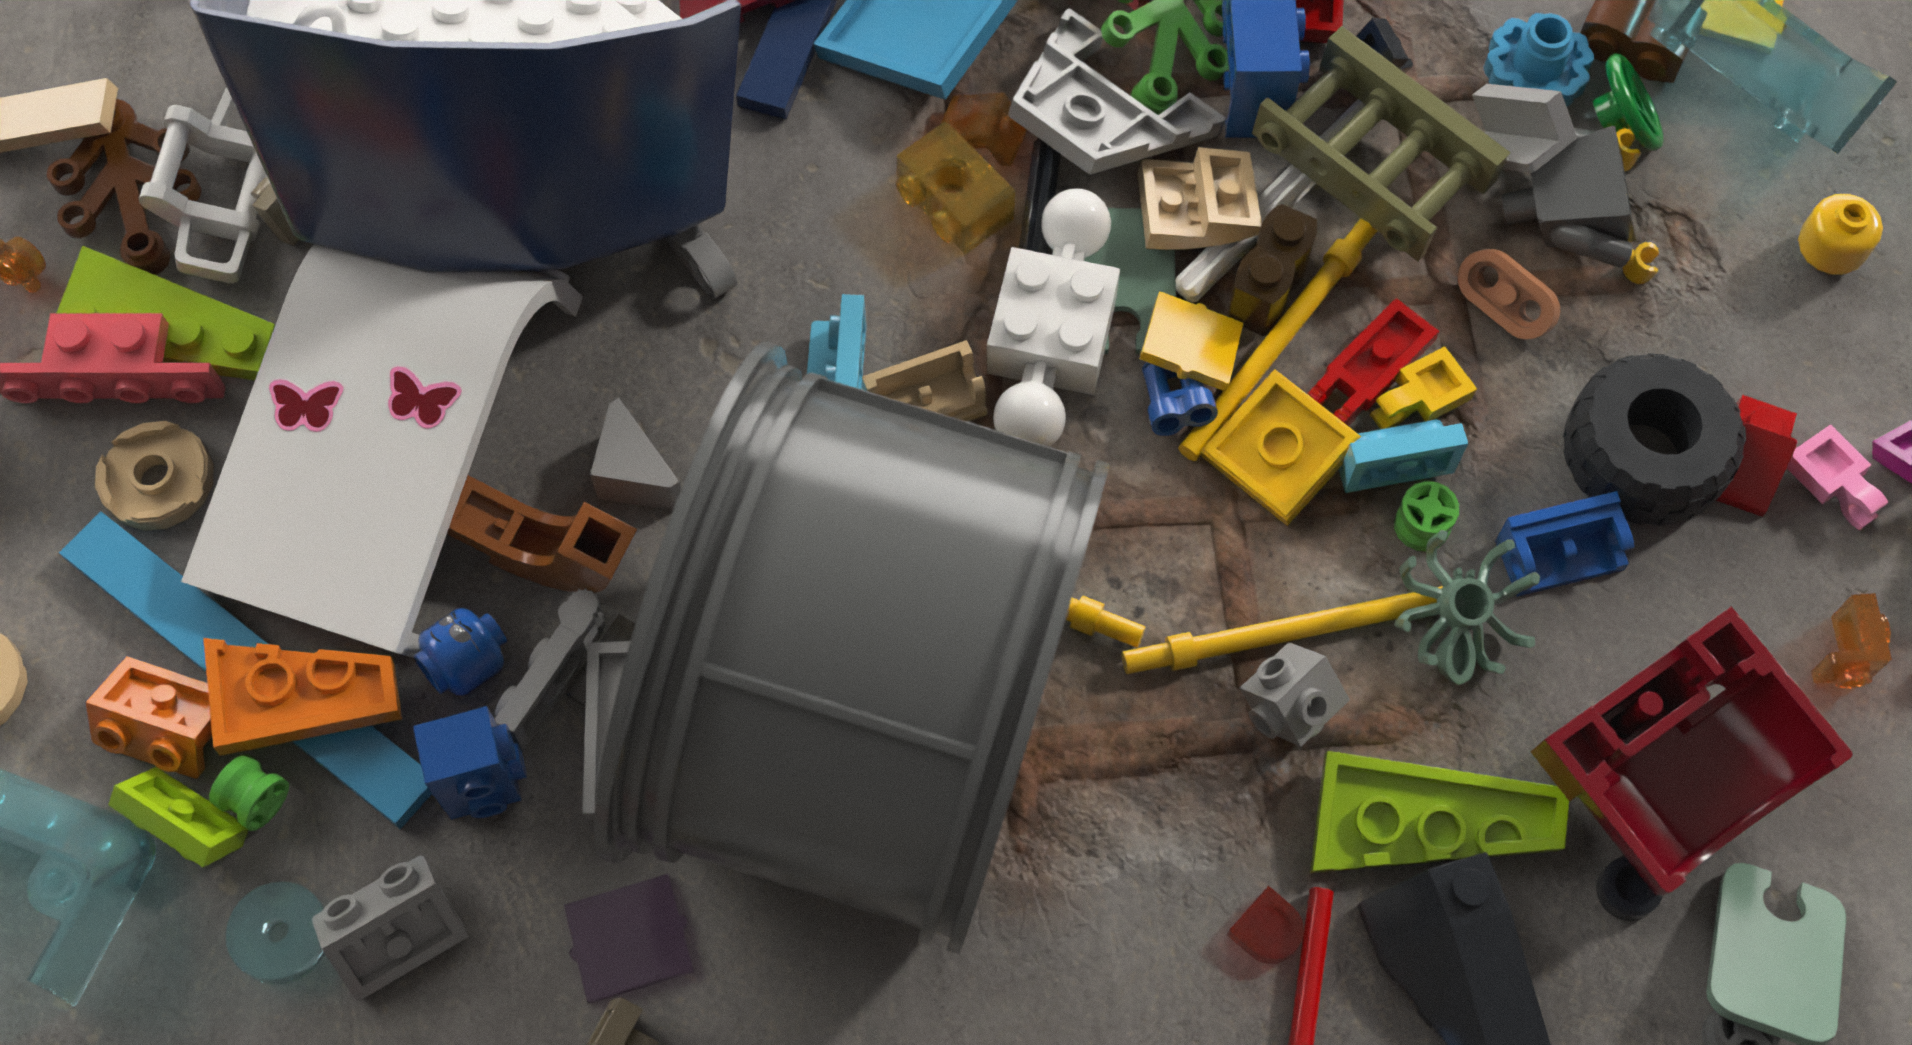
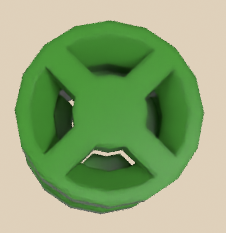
M1424 481L1414 484L1406 491L1394 518V529L1398 538L1409 548L1416 551H1426L1429 539L1440 530L1447 531L1449 536L1459 516V502L1455 494L1447 486L1438 482ZM1417 516H1421L1423 518L1422 524L1418 520Z
M242 754L227 764L217 776L209 793V802L222 812L232 810L237 814V821L249 831H255L265 826L280 810L286 800L289 783L277 773H264L261 763L249 754Z

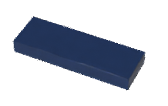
M796 0L774 8L736 94L738 107L787 119L816 50L813 43L825 29L837 0Z

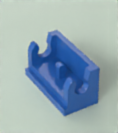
M1617 491L1507 518L1495 543L1499 545L1508 539L1513 540L1515 543L1514 549L1501 556L1511 583L1533 572L1540 575L1538 585L1518 593L1517 597L1626 569L1629 563L1625 550L1634 548V540L1619 504L1621 500Z

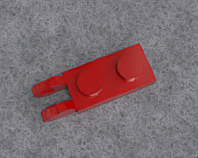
M1396 298L1327 366L1324 376L1307 394L1323 406L1336 388L1339 389L1350 399L1341 408L1337 409L1333 415L1349 427L1363 409L1367 411L1377 401V398L1383 395L1396 382L1401 368L1415 362L1436 341L1440 331Z

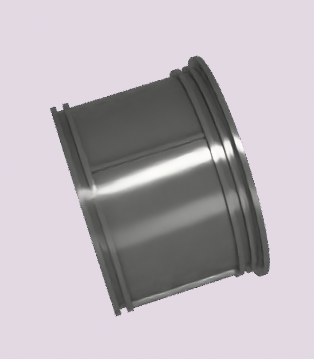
M762 342L757 345L736 371L704 433L672 512L638 613L609 722L597 786L594 814V844L600 859L620 863L633 851L646 855L653 850L657 859L668 863H675L683 854H687L921 928L918 942L931 945L934 933L949 937L946 951L960 954L992 859L1093 528L1110 463L1097 459L1093 471L1078 467L1081 454L1072 451L1065 452L835 382L827 379L826 376L816 373H808L802 377L801 371L797 367L787 365L785 350L780 345L770 342Z

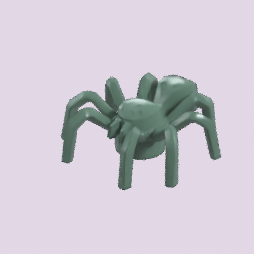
M1440 530L1429 539L1426 545L1427 566L1443 585L1442 589L1417 582L1412 578L1410 572L1416 566L1415 556L1409 557L1399 567L1400 576L1408 590L1435 598L1437 603L1405 610L1395 621L1394 626L1399 630L1409 632L1411 629L1410 621L1439 614V620L1420 641L1417 656L1419 663L1437 665L1439 672L1447 680L1457 685L1470 680L1474 673L1476 660L1484 671L1503 674L1506 667L1503 664L1490 661L1485 653L1482 623L1486 621L1499 636L1511 645L1527 648L1535 646V637L1516 634L1492 612L1494 605L1502 604L1518 593L1538 585L1540 575L1533 572L1514 581L1500 592H1491L1487 582L1492 567L1502 555L1515 548L1514 541L1508 539L1488 552L1481 563L1478 579H1474L1475 570L1473 569L1468 570L1463 578L1461 567L1453 571L1451 578L1437 560V547L1448 536L1447 531ZM1450 626L1451 631L1441 641L1435 654L1429 653L1431 645ZM1471 629L1473 630V640L1470 634Z

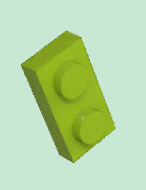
M157 767L114 785L108 806L130 819L135 826L148 831L177 850L182 857L197 863L203 868L243 847L248 833V829L243 827L235 817L225 811L222 812L207 799Z

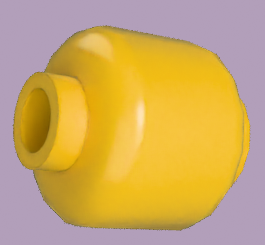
M1834 194L1826 197L1816 205L1801 227L1798 238L1800 252L1805 260L1819 271L1831 275H1845L1855 271L1868 259L1880 242L1883 232L1881 216L1873 205L1861 197L1852 194Z

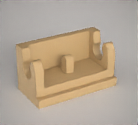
M967 340L862 376L863 390L966 422L987 415L984 380L982 376L976 378L973 368V352Z

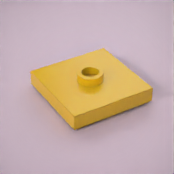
M1274 369L1200 452L1206 461L1288 526L1342 466L1350 443H1354L1361 436Z

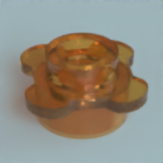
M14 236L6 243L0 239V279L10 286L21 284L27 291L31 293L37 292L41 288V283L36 277L46 269V262L40 251L31 242L22 237Z

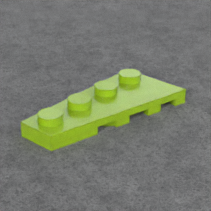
M82 246L57 313H162L169 323L163 363H211L218 375L253 381L257 377L275 328L274 323L85 246Z
M1327 751L1324 754L1310 873L1454 861L1487 852L1489 857L1561 851L1565 849L1569 800L1558 786Z

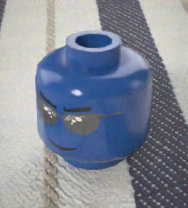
M458 608L421 632L418 638L420 651L414 655V659L424 676L438 693L442 694L449 690L455 695L464 696L502 670L504 658L500 646L505 644L507 639L497 622L488 613L478 618L472 611Z

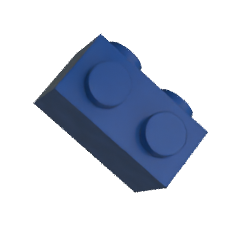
M487 706L413 726L424 782L451 820L470 814L475 818L494 816L505 811L507 804L522 800L517 780L527 778V773L518 743H513L507 723L497 725Z

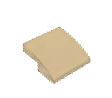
M1198 147L1194 163L1141 159L1137 176L1146 249L1206 248L1241 241L1259 235L1262 222L1250 152Z

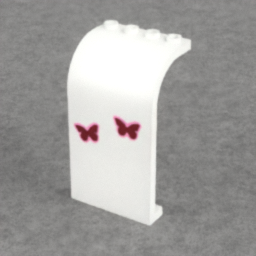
M314 244L298 268L286 295L181 582L414 658L419 649V634L413 633L412 630L510 355L524 327L535 312L544 304L552 301L565 314L576 317L583 296L568 283L570 277L558 270H537V272L429 273Z

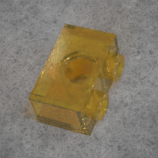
M947 121L896 155L897 180L895 184L900 196L909 206H918L930 218V223L937 235L945 242L952 241L965 255L1014 220L1015 189ZM946 189H957V190H960V191H958V192H953V193H949V192H945L944 190H946Z

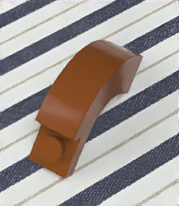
M467 475L447 535L491 556L490 564L526 580L567 592H576L578 589L584 590L586 588L587 591L592 590L593 593H597L608 586L637 529L586 502H583L579 512L574 516H558L530 507Z

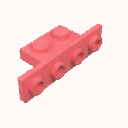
M50 313L41 363H0V394L6 399L18 403H33L38 399H64L73 403H89L93 399H120L129 403H144L149 399L174 398L185 403H200L205 398H224L225 385L211 363H163L169 323L162 313Z

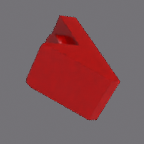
M1742 395L1736 404L1741 411L1740 416L1746 433V442L1743 449L1744 457L1733 480L1716 501L1763 517L1769 508L1798 443L1795 438L1791 437L1797 413Z

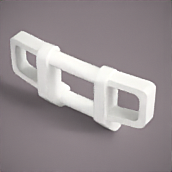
M226 87L211 121L192 108L179 105L168 107L164 119V126L167 132L151 182L143 184L139 203L147 210L179 227L175 249V262L178 271L184 274L233 284L240 278L250 244L255 241L260 226L259 221L256 219L258 212L252 206L257 199L250 193L267 175L247 131L226 127L232 110L235 107ZM187 142L203 152L249 162L235 210L191 201L172 189ZM192 231L237 241L230 261L227 263H217L189 256Z

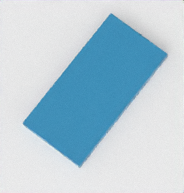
M846 0L813 45L820 59L946 100L1018 0Z

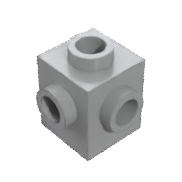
M1289 642L1277 654L1265 660L1258 667L1257 672L1240 687L1241 692L1252 708L1249 712V717L1255 727L1271 739L1278 736L1298 746H1302L1310 738L1316 736L1323 729L1324 724L1350 701L1326 656Z

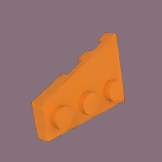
M203 638L213 747L219 756L402 719L396 669L391 656L319 649L315 653L281 650L279 645L257 643L256 647L227 645L225 640Z

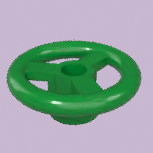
M1613 54L1606 61V74L1612 91L1593 100L1597 117L1603 128L1615 126L1616 133L1621 129L1630 128L1635 138L1645 149L1657 151L1663 145L1664 136L1650 95L1631 63L1624 56Z

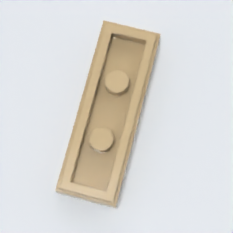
M108 78L0 98V153L111 133L118 88Z

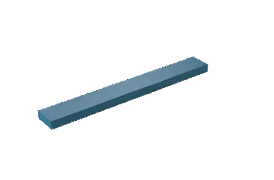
M101 511L59 552L68 563L205 673L206 663L203 638L225 640L227 645L256 647L257 643L268 644L200 589L181 582L183 576ZM373 726L291 741L399 829L407 823L432 795L424 782L421 764Z

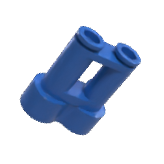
M1148 362L1143 365L1142 372L1151 402L1147 412L1155 434L1160 436L1173 435L1185 426H1204L1211 423L1217 417L1218 411L1213 394L1209 389L1205 388L1204 383L1188 377L1187 379L1179 378L1182 389L1171 392L1168 379L1177 377V373Z

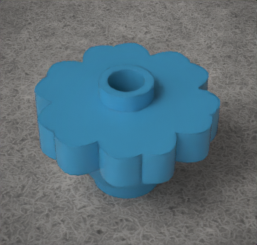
M1535 13L1529 18L1527 23L1518 18H1510L1504 23L1503 27L1494 31L1488 46L1489 53L1483 70L1489 78V84L1561 91L1566 107H1568L1575 98L1583 94L1590 79L1588 71L1594 60V54L1588 47L1589 44L1585 35L1572 32V27L1565 18L1551 13Z

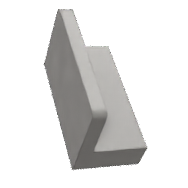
M1485 84L1472 94L1485 128L1484 133L1511 152L1503 168L1504 170L1533 173L1578 138L1561 91Z

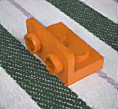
M126 656L86 701L92 742L108 752L121 753L153 764L163 771L177 772L197 779L205 770L203 747L212 737L207 683Z

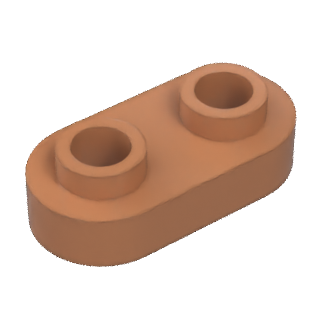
M1496 249L1480 250L1467 256L1461 263L1458 270V285L1462 294L1511 335L1520 339H1534L1549 333L1557 324L1560 316V304L1555 293L1506 253ZM1488 266L1493 267L1498 273V281L1494 286L1488 285L1484 280V271ZM1530 300L1537 302L1540 306L1541 313L1537 320L1530 319L1525 312L1526 304Z

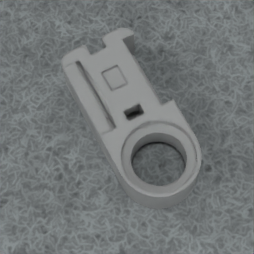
M699 225L678 235L665 238L711 299H715L737 286V278L727 258L709 234L704 233Z

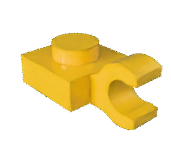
M1443 347L1401 368L1396 379L1399 387L1378 397L1377 403L1380 405V408L1372 411L1370 416L1380 429L1396 427L1416 410L1425 421H1430L1472 400L1477 388L1447 348Z

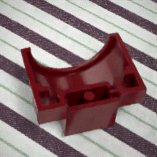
M1732 606L1598 703L1590 706L1548 736L1530 751L1569 802L1578 796L1657 896H1664L1674 891L1687 881L1684 878L1711 855L1780 805L1840 767L1853 755L1847 744ZM1721 685L1725 688V690L1710 700L1711 696L1706 687Z

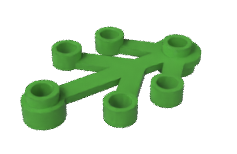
M1117 0V1H1119V2H1121V3H1131V2H1133L1134 0ZM1154 0L1130 13L1122 10L1114 11L1101 27L1103 39L1109 45L1119 48L1125 46L1134 35L1157 24L1149 73L1143 76L1131 92V97L1157 115H1160L1175 104L1178 98L1177 85L1171 77L1178 34L1196 60V69L1203 78L1214 81L1219 79L1228 70L1227 50L1221 45L1210 44L1183 3L1184 0ZM1193 0L1204 15L1203 25L1205 29L1214 36H1223V23L1215 16V13L1222 16V0ZM1113 24L1121 26L1125 34L1117 32ZM1208 57L1214 59L1218 63L1219 68L1213 66L1209 62ZM1154 88H1156V89L1162 94V96L1159 95V94L1154 90Z

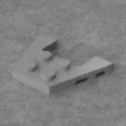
M1070 8L1062 15L1059 26L1055 33L1052 32L1047 40L1042 55L1038 61L1034 62L1012 99L1008 113L1009 117L1089 175L1217 137L1221 134L1227 119L1190 92L1160 115L1155 114L1082 62L1100 49L1103 37L1099 28Z

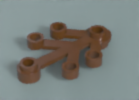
M116 99L111 133L85 137L69 159L63 158L53 162L48 167L46 175L57 193L64 196L74 195L82 190L86 182L84 175L105 150L108 160L107 164L80 201L68 202L59 209L57 213L58 223L69 237L79 239L90 235L96 227V218L116 192L126 230V235L123 237L120 246V255L125 263L157 275L168 266L170 251L162 237L149 228L145 209L139 203L140 190L138 184L143 185L146 182H151L155 166L131 157L128 145L132 143L157 152L159 156L167 129L163 128L158 131L137 122V115L131 105L123 100ZM188 142L186 144L181 162L185 160L190 153V145ZM178 169L172 189L176 191L179 186L190 184L186 190L179 193L187 197L188 200L197 202L202 194V188L191 171ZM73 173L69 179L60 181L64 175ZM84 216L78 223L70 224L75 217ZM144 246H147L145 249H143V250H141V251H137V250H139L140 248H142V247H144Z

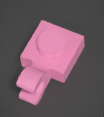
M1829 425L1795 449L1787 469L1822 505L1836 496L1844 517L1856 529L1861 530L1877 519L1878 514L1876 512L1888 504L1884 494L1863 478L1871 464L1832 425Z

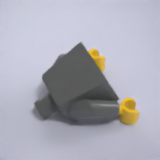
M1615 126L1599 131L1574 128L1578 138L1537 171L1531 173L1533 187L1502 194V204L1507 225L1538 219L1545 245L1592 258L1618 268L1622 267L1623 273L1631 282L1636 284L1647 283L1659 271L1655 266H1648L1645 263H1651L1659 255V250L1651 242H1644L1635 250L1632 249V244L1630 243L1636 241L1625 171H1629L1641 155L1639 149H1629L1635 136L1631 130L1626 128L1616 133Z

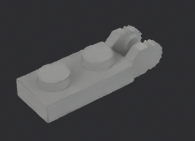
M586 588L584 590L578 589L576 592L572 591L571 596H567L568 601L563 602L558 609L561 624L550 639L543 638L534 648L528 663L529 670L518 686H510L498 701L495 709V721L497 725L507 723L513 743H518L522 752L530 744L587 658V643H596L600 638L599 633L604 632L603 627L606 626V618L600 608L601 602L597 594H593L592 590L587 591Z

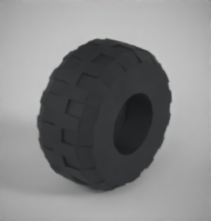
M1648 353V355H1630L1620 358L1594 374L1577 396L1567 418L1563 434L1565 444L1563 452L1566 464L1572 472L1575 483L1589 497L1617 491L1621 500L1619 504L1628 522L1640 525L1654 524L1663 526L1673 525L1685 519L1690 520L1703 513L1709 505L1722 495L1739 469L1744 457L1743 449L1746 442L1745 427L1740 416L1741 411L1734 398L1725 390L1723 384L1712 374H1708L1697 367L1696 364L1682 358L1677 359L1665 356V354ZM1629 425H1647L1658 429L1670 438L1677 450V454L1663 455L1648 450L1635 439L1629 429Z

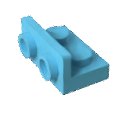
M842 294L840 316L830 315L829 321L812 322L807 374L816 373L826 376L829 380L862 389L867 331L864 295Z
M1430 420L1358 433L1361 437L1354 443H1350L1344 462L1338 470L1345 493L1455 473L1468 446V440L1462 423L1443 426L1440 420Z

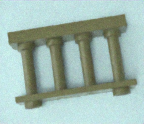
M1341 26L1328 38L1319 70L1324 75L1286 111L1267 97L1260 103L1252 134L1259 139L1265 149L1282 156L1360 218L1367 221L1384 236L1385 240L1394 249L1406 252L1419 262L1425 256L1437 229L1429 220L1465 184H1470L1482 194H1485L1497 182L1511 152ZM1340 88L1345 89L1364 103L1365 106L1326 143L1303 124ZM1380 120H1386L1405 134L1407 138L1368 175L1347 159L1345 155ZM1423 151L1428 152L1447 166L1449 170L1411 208L1386 188Z

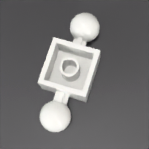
M1084 189L1062 191L1054 196L1044 209L1041 228L1045 241L1053 250L1052 255L1011 247L987 342V374L1021 380L1020 383L1008 388L996 403L993 417L996 431L1051 447L1059 439L1066 421L1064 405L1054 391V387L1095 395L1118 291L1120 268L1084 261L1086 257L1093 255L1102 248L1109 237L1111 229V218L1105 203L1096 194Z

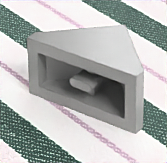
M617 398L609 403L590 473L598 499L673 511L681 491L680 482L622 401Z

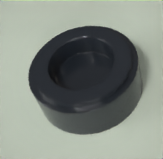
M1625 856L1609 863L1600 873L1596 884L1597 896L1603 908L1612 916L1624 921H1637L1645 918L1658 907L1663 897L1657 896L1652 892Z

